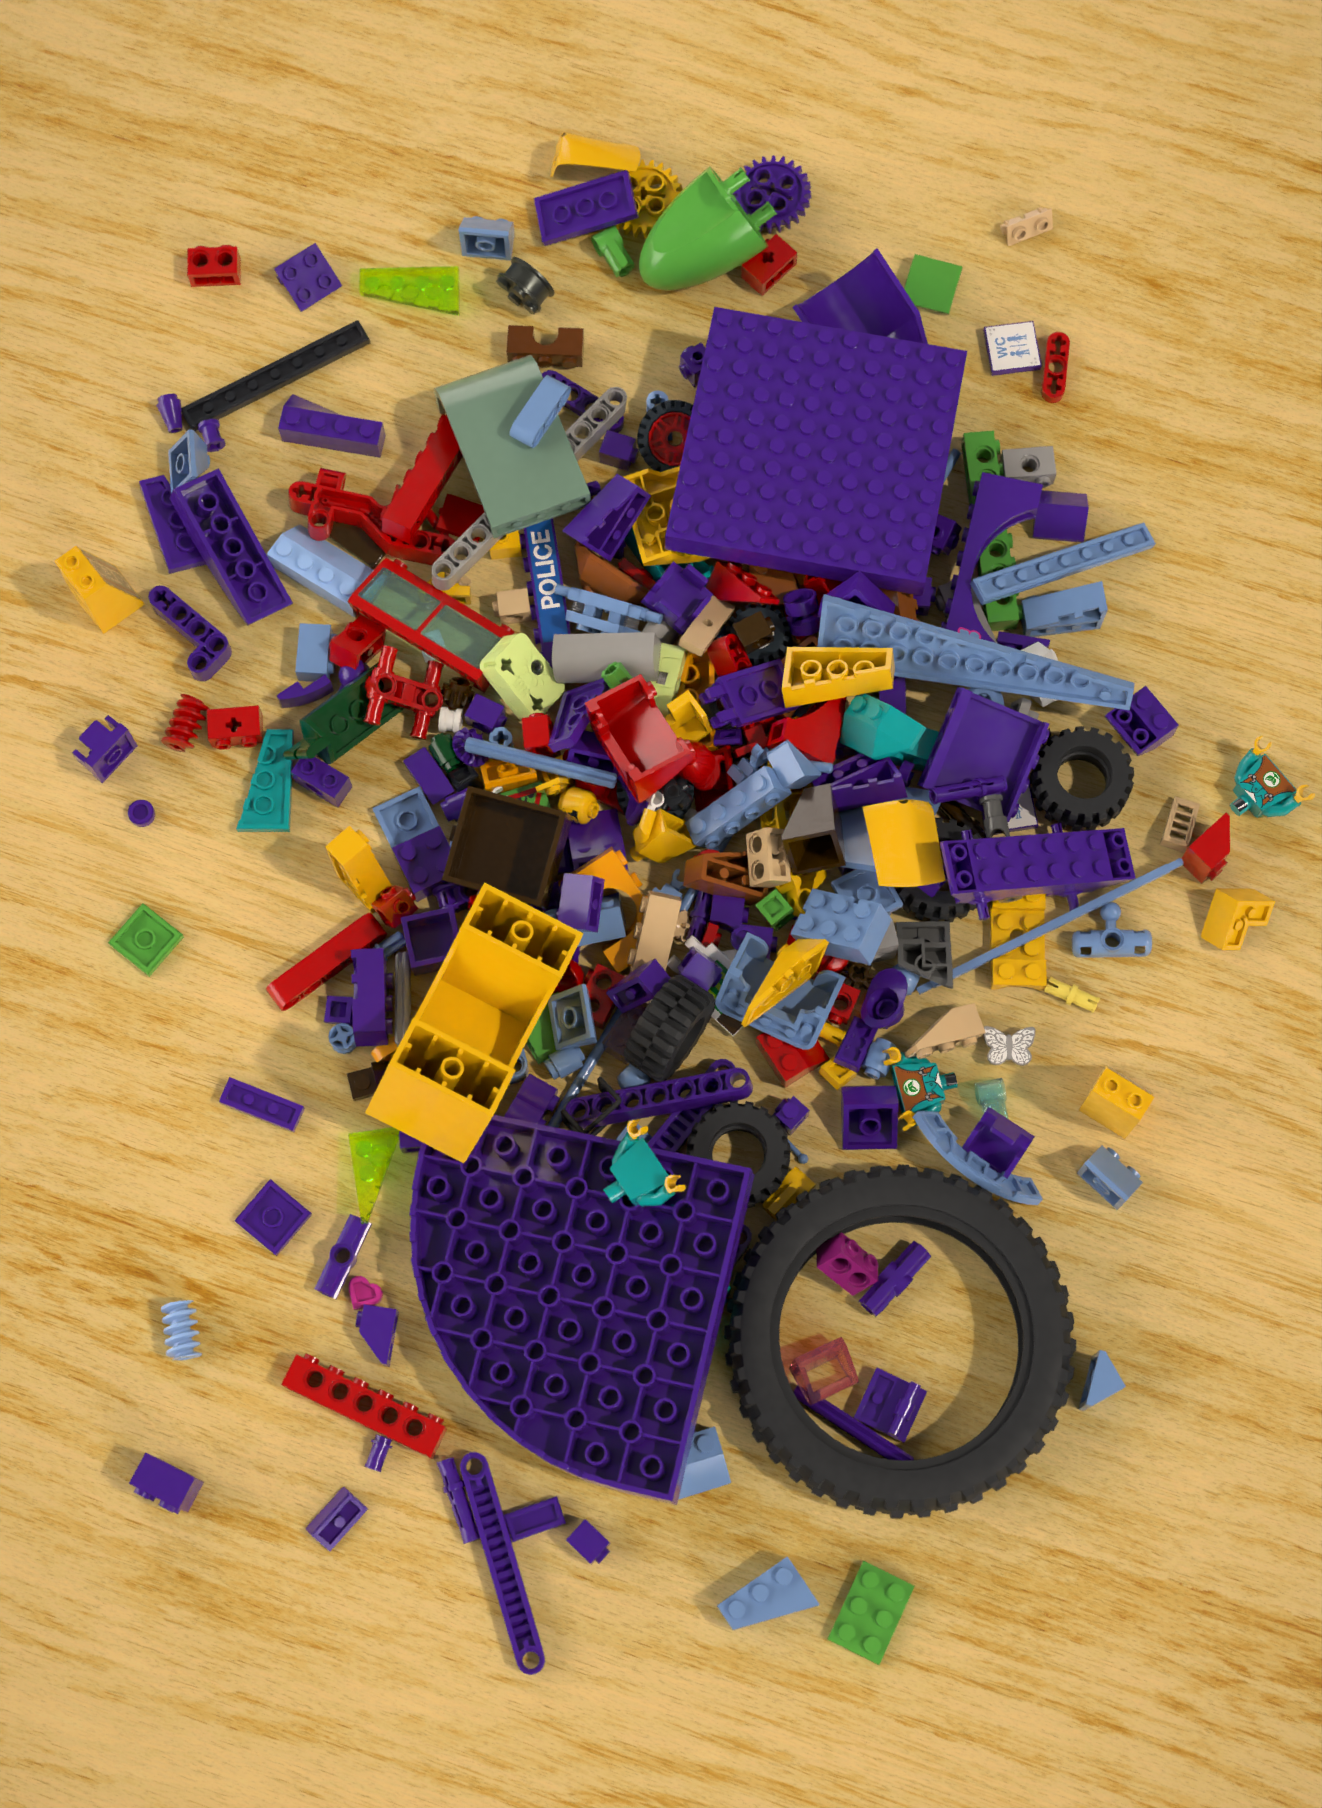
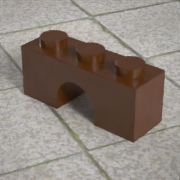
M508 325L507 360L511 362L532 355L537 365L542 368L551 366H563L567 369L583 367L584 328L558 327L557 339L549 345H542L535 341L534 326Z

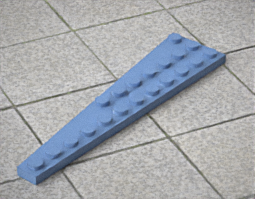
M825 594L823 597L817 647L893 648L894 676L1130 710L1134 692L1133 682L846 601L838 597Z

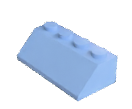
M300 524L282 533L267 553L268 559L275 569L355 618L356 613L348 603V600L352 593L374 571L373 569L326 540L316 541L309 536L308 529ZM377 573L358 596L365 600L381 577V574Z

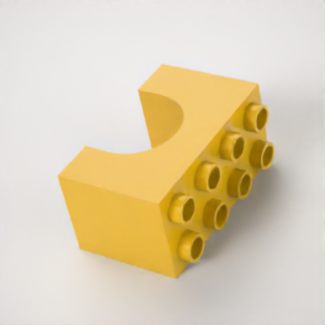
M484 882L427 995L394 1053L365 1113L465 1163L492 1119L516 1071L513 1068L543 1009L560 982L583 933Z

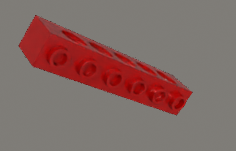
M305 1353L304 1357L295 1355L281 1383L283 1387L431 1459L434 1458L447 1431V1428L442 1425L443 1419L431 1413L425 1417L417 1413L418 1407L406 1401L400 1405L392 1401L394 1396L384 1390L379 1389L378 1393L367 1389L369 1383L357 1377H354L353 1381L343 1377L344 1371L332 1365L326 1369L318 1365L320 1360L307 1353ZM315 1373H321L323 1375L322 1384L319 1387H311L309 1383L310 1377ZM340 1385L347 1386V1396L340 1400L336 1399L334 1396L336 1387ZM364 1397H370L373 1401L372 1408L366 1412L360 1411V1400ZM389 1409H395L398 1413L397 1420L391 1424L385 1423L383 1419L384 1413ZM413 1421H420L423 1425L422 1432L417 1436H412L408 1432V1427Z

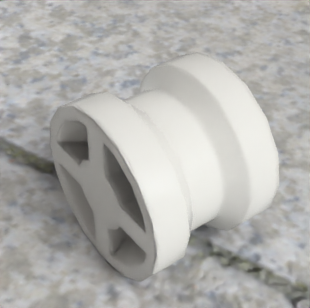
M442 706L438 724L439 732L453 731L455 734L460 731L463 724V709L449 710L448 707Z

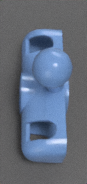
M1109 902L1100 909V915L1106 923V930H1090L1088 932H1080L1079 930L1073 933L1071 939L1072 954L1078 958L1146 957L1152 950V935L1150 931L1145 929L1142 931L1119 930L1116 928V921L1121 916V908L1115 902ZM1110 937L1115 938L1119 945L1117 947H1109L1105 940ZM1135 946H1145V952L1141 954L1134 953ZM1081 947H1091V953L1080 954Z

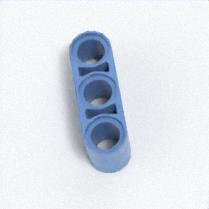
M546 375L515 419L509 435L531 448L536 447L568 400L571 387Z

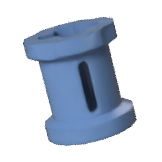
M505 727L495 728L490 733V742L499 744V740L504 739V746L514 748L512 734Z

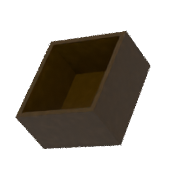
M468 786L457 827L453 825L449 837L452 845L442 880L477 891L481 890L485 882L525 904L547 910L573 817L564 811Z

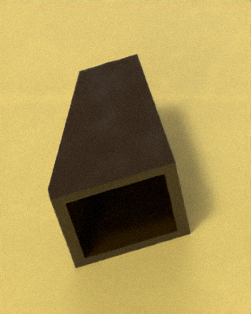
M830 783L803 790L781 836L794 876L846 866L842 819Z

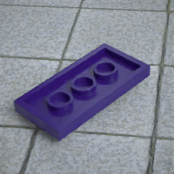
M627 170L534 198L541 239L545 246L638 218L631 178Z

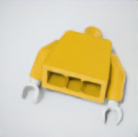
M659 791L646 800L649 803L648 807L644 808L641 820L633 831L636 845L630 849V855L636 862L647 857L658 863H664L697 846L694 845L685 825L686 821L698 814L695 809L690 808L684 816L686 821L662 809L655 811L656 807H660L664 803V797Z

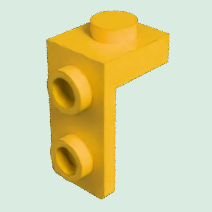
M563 755L556 757V759L563 760ZM541 771L546 783L535 788L539 793H546L547 796L554 794L556 797L575 784L572 778Z

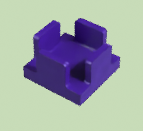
M673 561L641 603L651 611L663 614V621L681 635L705 608L713 594L704 587L709 580L692 565L688 564L682 569Z
M109 715L105 717V720L113 731H109L99 721L95 720L79 736V740L90 749L89 756L86 758L77 749L72 752L76 760L88 769L101 783L138 747L129 730Z
M988 1107L962 1148L967 1153L972 1151L989 1163L990 1169L998 1173L1005 1171L1003 1176L1008 1179L1035 1136L991 1107Z

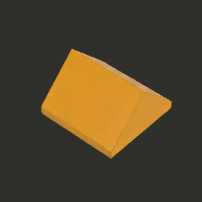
M489 759L480 766L486 791L493 792L496 787H503V790L497 793L500 794L538 782L536 771L533 768L497 759Z

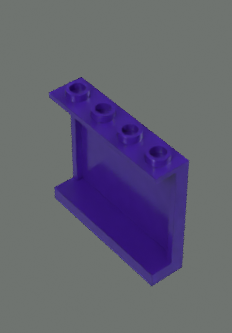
M957 687L917 785L930 790L932 787L936 788L970 782L978 777L987 779L1003 775L1007 780V790L993 794L1002 795V812L1007 817V822H1009L1018 812L1019 804L1017 802L1021 793L1024 794L1028 788L1029 779L1027 778L1030 770L1034 769L1039 761L1040 755L1037 753L1041 744L1044 745L1049 737V723L1039 721L974 694L965 688ZM977 797L955 800L984 812L983 806L979 804Z

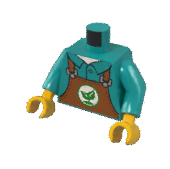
M1263 736L1255 740V748H1251L1239 762L1235 773L1234 781L1236 786L1233 792L1238 798L1230 803V808L1237 816L1242 815L1248 809L1255 817L1262 815L1266 817L1285 816L1300 806L1302 800L1310 801L1315 796V793H1311L1305 798L1303 790L1310 785H1301L1296 789L1266 754L1261 756V752L1267 751L1272 746V742L1266 748L1259 746V741Z
M890 1047L882 1051L890 1056V1059L883 1061L885 1066L896 1064L892 1066L891 1075L894 1086H896L897 1098L902 1113L898 1120L903 1119L907 1122V1125L902 1128L904 1131L913 1126H918L913 1118L917 1111L940 1112L942 1104L946 1100L944 1090L958 1088L954 1072L939 1075L937 1064L930 1063L927 1058L917 1059V1056L906 1058L905 1052L899 1051L896 1047Z

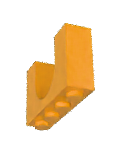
M611 846L570 874L592 875L605 879L604 889L614 888L624 891L633 899L636 905V917L632 926L626 931V937L614 939L602 947L604 954L616 972L619 973L630 966V964H627L630 949H635L637 939L633 938L636 923H641L643 913L639 912L644 894L639 888L643 884L636 873L630 874L626 869L625 865L628 864V861L621 850L615 852ZM563 878L558 881L559 887Z

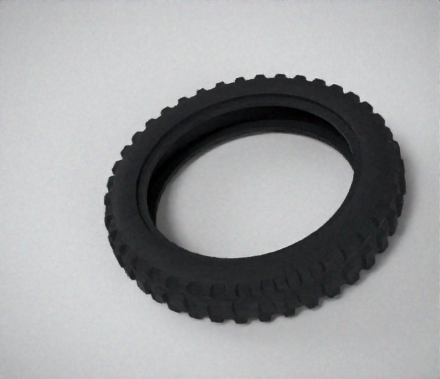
M898 1164L896 1170H892L891 1166H874L867 1173L865 1170L857 1172L856 1170H851L844 1173L843 1179L839 1177L831 1180L827 1179L819 1183L820 1189L814 1188L809 1192H802L796 1197V1204L791 1203L788 1207H783L776 1214L777 1221H773L769 1227L764 1226L759 1232L758 1238L760 1242H756L752 1249H748L744 1257L747 1264L742 1272H737L733 1285L737 1290H735L733 1298L728 1300L727 1311L731 1313L730 1324L725 1326L724 1339L730 1341L728 1353L725 1354L726 1366L732 1367L733 1379L730 1381L732 1392L739 1394L740 1413L743 1419L749 1418L754 1430L752 1435L757 1443L764 1442L766 1450L769 1452L768 1457L775 1464L781 1462L789 1472L788 1477L796 1483L800 1480L804 1481L806 1487L812 1490L811 1493L821 1498L825 1494L831 1500L836 1501V1506L847 1509L849 1505H852L855 1509L863 1511V1514L874 1516L876 1511L882 1512V1514H889L890 1518L902 1519L904 1513L917 1515L918 1518L930 1517L933 1510H944L945 1513L958 1510L959 1503L964 1504L970 1501L971 1504L983 1500L982 1493L991 1488L998 1491L1007 1485L1005 1478L1014 1473L1020 1474L1027 1467L1025 1460L1033 1453L1039 1454L1045 1446L1042 1439L1045 1434L1054 1431L1059 1422L1055 1416L1057 1411L1067 1403L1069 1394L1065 1391V1387L1073 1379L1074 1367L1070 1365V1358L1076 1351V1339L1071 1338L1070 1335L1074 1329L1073 1313L1068 1312L1066 1307L1069 1302V1293L1067 1286L1060 1285L1059 1283L1061 1275L1055 1260L1049 1261L1047 1258L1046 1244L1041 1237L1034 1238L1032 1236L1033 1229L1022 1217L1016 1219L1013 1216V1210L1003 1199L1000 1198L994 1201L992 1193L981 1186L976 1185L972 1188L969 1186L968 1181L962 1179L961 1176L952 1173L947 1178L942 1171L925 1167L924 1171L920 1172L917 1167ZM882 1223H909L932 1228L955 1238L969 1247L990 1267L1000 1281L1010 1301L1016 1321L1018 1335L1016 1371L1007 1398L990 1424L968 1443L945 1454L927 1459L907 1461L873 1457L849 1448L832 1438L812 1420L797 1400L785 1374L781 1358L779 1338L783 1304L792 1283L805 1264L816 1254V1249L840 1232L846 1234L858 1228Z

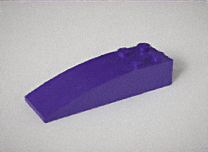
M219 468L173 489L169 497L171 503L209 570L247 626L293 604Z

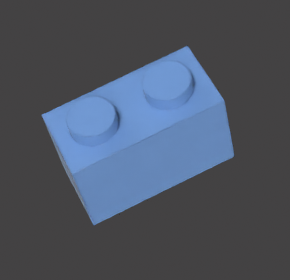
M299 624L295 670L298 681L314 682L323 675H326L330 680V674H334L335 663L329 661V643L337 634H333L331 625Z

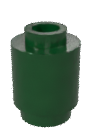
M439 733L430 739L431 744L428 746V749L440 769H444L446 773H449L463 765L464 762L454 752L452 736Z

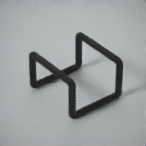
M602 1077L597 1078L598 1089L601 1093L609 1092L616 1101L584 1130L566 1110H561L562 1121L571 1131L588 1134L621 1104L620 1096ZM607 1125L597 1127L589 1135L596 1136Z

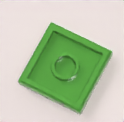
M142 903L108 944L150 977L184 936Z

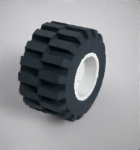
M751 604L745 606V611L742 612L741 609L736 611L737 617L732 616L729 620L730 626L726 627L727 635L735 634L733 624L759 611L762 612L764 618L770 617L776 629L772 632L773 642L747 654L752 667L777 659L782 660L786 656L787 647H792V638L788 621L785 616L782 617L781 611L778 609L774 611L773 607L768 604L766 608H763L762 604H756V607L751 608Z

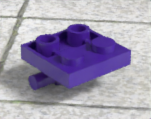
M876 1367L854 1419L904 1443L927 1391L920 1388L921 1386L911 1381L909 1383Z

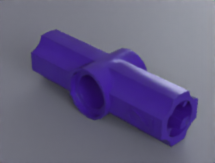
M349 1215L336 1244L330 1250V1257L314 1288L316 1291L337 1300L350 1270L357 1262L358 1253L372 1226L370 1222L358 1216ZM343 1250L349 1251V1260L345 1263H338L336 1259L338 1253Z
M913 1241L895 1262L892 1261L878 1276V1281L874 1283L858 1302L876 1318L895 1296L898 1297L913 1281V1276L931 1258V1255L921 1244Z

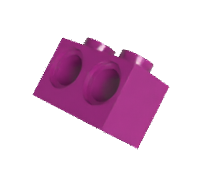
M842 1232L822 1243L816 1249L817 1268L852 1296L878 1281L877 1259L872 1254H868L855 1240L848 1238Z

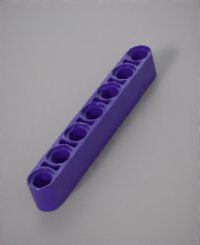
M731 1068L614 1090L620 1096L621 1104L595 1127L743 1100L751 1095L753 1084L744 1069ZM737 1080H745L743 1086L739 1088L733 1087ZM711 1085L719 1086L715 1092H706ZM684 1090H692L688 1097H680ZM609 1092L577 1097L568 1102L566 1111L582 1129H585L602 1114L601 1109L605 1105H612L616 1100ZM665 1095L662 1102H654L656 1096ZM631 1100H639L635 1107H627ZM581 1109L586 1110L582 1117L575 1118L577 1111Z

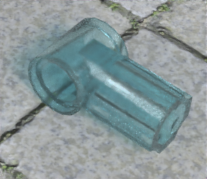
M997 1078L975 1082L976 1099L978 1105L982 1108L983 1114L988 1107H991L1009 1119L1005 1104L1007 1097L1003 1079Z

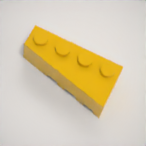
M787 647L782 683L785 708L893 689L895 673L893 648Z
M349 825L325 848L338 878L373 914L376 911L371 904L381 897L380 893L385 888L392 885L372 853V847L368 844L369 839L361 830L358 829L355 832Z

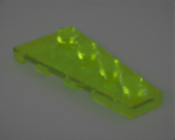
M459 266L359 269L360 296L460 316Z

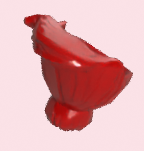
M689 740L695 751V754L692 755L693 761L681 770L678 775L692 783L699 790L707 791L713 789L719 783L721 774L720 762L725 760V757L721 754H713L706 745L699 741Z

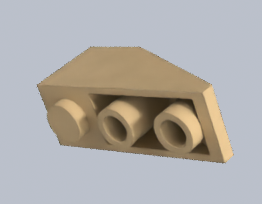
M975 1003L952 1008L941 1016L904 1053L905 1057L917 1056V1059H923L932 1055L933 1051L939 1050L940 1054L954 1050L955 1046L958 1045L967 1048L977 1044V1039L986 1032Z

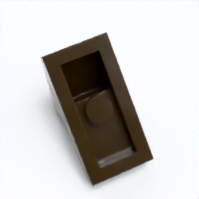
M390 1061L371 1062V1067L347 1073L354 1101L374 1095Z

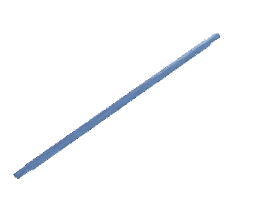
M1179 858L1169 864H1165L954 968L953 979L1170 873V871L1183 866V860ZM930 980L916 989L919 995L941 985Z

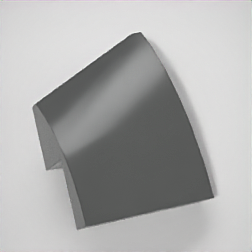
M950 921L896 922L899 943L897 950L898 966L944 987L953 989Z

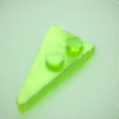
M393 1127L348 1134L361 1224L369 1222L399 1141V1130Z

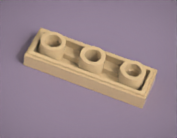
M712 595L711 600L681 637L678 645L687 649L690 653L702 657L733 614L735 606L721 601Z

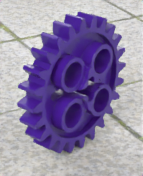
M772 155L771 161L767 162L763 156L762 163L758 164L756 160H753L752 168L747 165L744 166L745 173L750 181L733 193L744 211L751 215L767 201H769L774 209L778 206L784 207L782 210H775L777 215H774L761 225L759 232L766 227L768 234H771L772 229L776 227L777 231L781 233V226L785 225L786 228L791 229V221L798 224V215L805 217L804 208H810L808 199H812L811 191H809L811 184L808 181L807 173H802V167L797 166L795 168L794 160L786 164L784 156L778 162L775 155ZM761 179H769L764 183L759 182ZM787 184L792 185V187L788 189L782 188L784 185ZM755 200L761 201L759 204H751Z

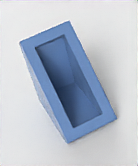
M788 740L767 753V758L784 789H801L821 776V772Z

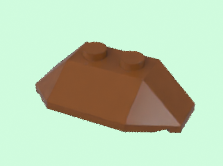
M577 541L575 544V554L580 585L583 590L647 608L641 601L650 591L649 589Z

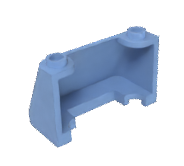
M747 932L726 973L715 1001L719 1011L741 1022L748 1006L774 964V961L766 958L769 948L761 938ZM830 970L820 971L815 980H808L750 1023L749 1026L803 1050L813 1048L846 977Z

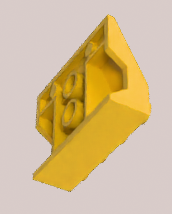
M680 466L663 472L645 469L624 476L625 479L651 495L632 526L644 566L671 564L673 561L676 564L692 563L710 558L665 550V535Z

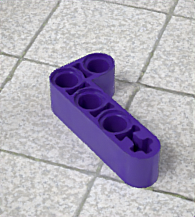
M161 585L155 586L151 589L148 596L153 610L197 647L188 657L187 665L196 680L201 682L208 681L232 655L228 639L169 588ZM167 600L169 607H167V605L162 601ZM181 613L186 614L185 618L181 620L175 619ZM198 629H205L202 635H194ZM216 645H224L222 650L213 651ZM199 663H206L205 668L201 670L195 669Z

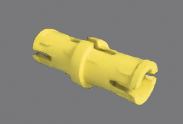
M1051 976L1044 990L1045 993L1066 1000L1068 1005L1073 1003L1094 1013L1100 997L1078 989L1079 986L1075 984L1070 986Z

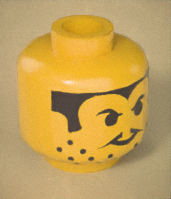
M571 787L564 791L559 798V810L570 814L573 817L572 822L587 824L599 812L596 795L591 791L579 787Z

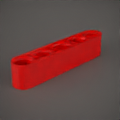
M367 913L272 981L267 986L266 991L280 1010L286 1011L353 963L351 950L371 949L375 947V943L379 944L387 936V933L373 914Z

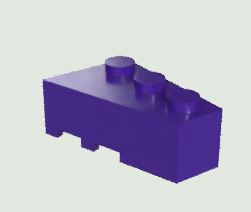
M616 474L562 531L603 558L611 561L651 495L639 486Z
M859 753L833 765L832 773L821 772V776L811 782L812 787L831 784L839 812L908 798L902 775L890 757L873 760Z
M383 948L351 950V959L354 966V974H351L352 984H354L352 1015L356 1047L388 1045V1034H393V1019L389 1018V1012L393 1011V996H389V989L394 987L393 973H388Z

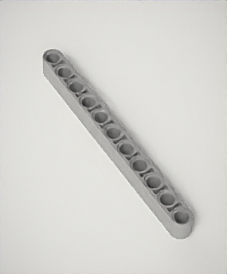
M609 388L565 431L577 461L624 415L627 394L622 388ZM611 401H618V402H620V404H619V405H613V404H611L610 402H611ZM599 417L602 418L603 421L596 422L593 419ZM583 434L586 438L579 439L576 435ZM485 512L432 565V583L435 588L443 591L452 588L502 537L493 538ZM475 537H481L484 539V541L478 543L473 541L472 539ZM463 554L467 558L464 560H458L455 558V556ZM447 572L449 576L441 578L437 574Z

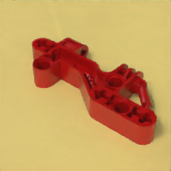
M320 468L315 484L297 481L289 487V506L293 512L308 516V533L316 541L326 540L330 536L335 521L362 528L390 557L431 566L444 553L443 551H446L455 542L452 537H449L448 533L439 530L440 534L418 530L408 545H406V542L382 532L380 516L385 506L380 505L371 496L345 491L346 473ZM396 484L395 489H396L397 487L401 488V485H400V484ZM431 508L426 519L432 528L436 529L439 519ZM317 523H322V524H324V525H323V526H316L315 524H317ZM416 545H423L424 547H423V548H417V547H415V546H416Z

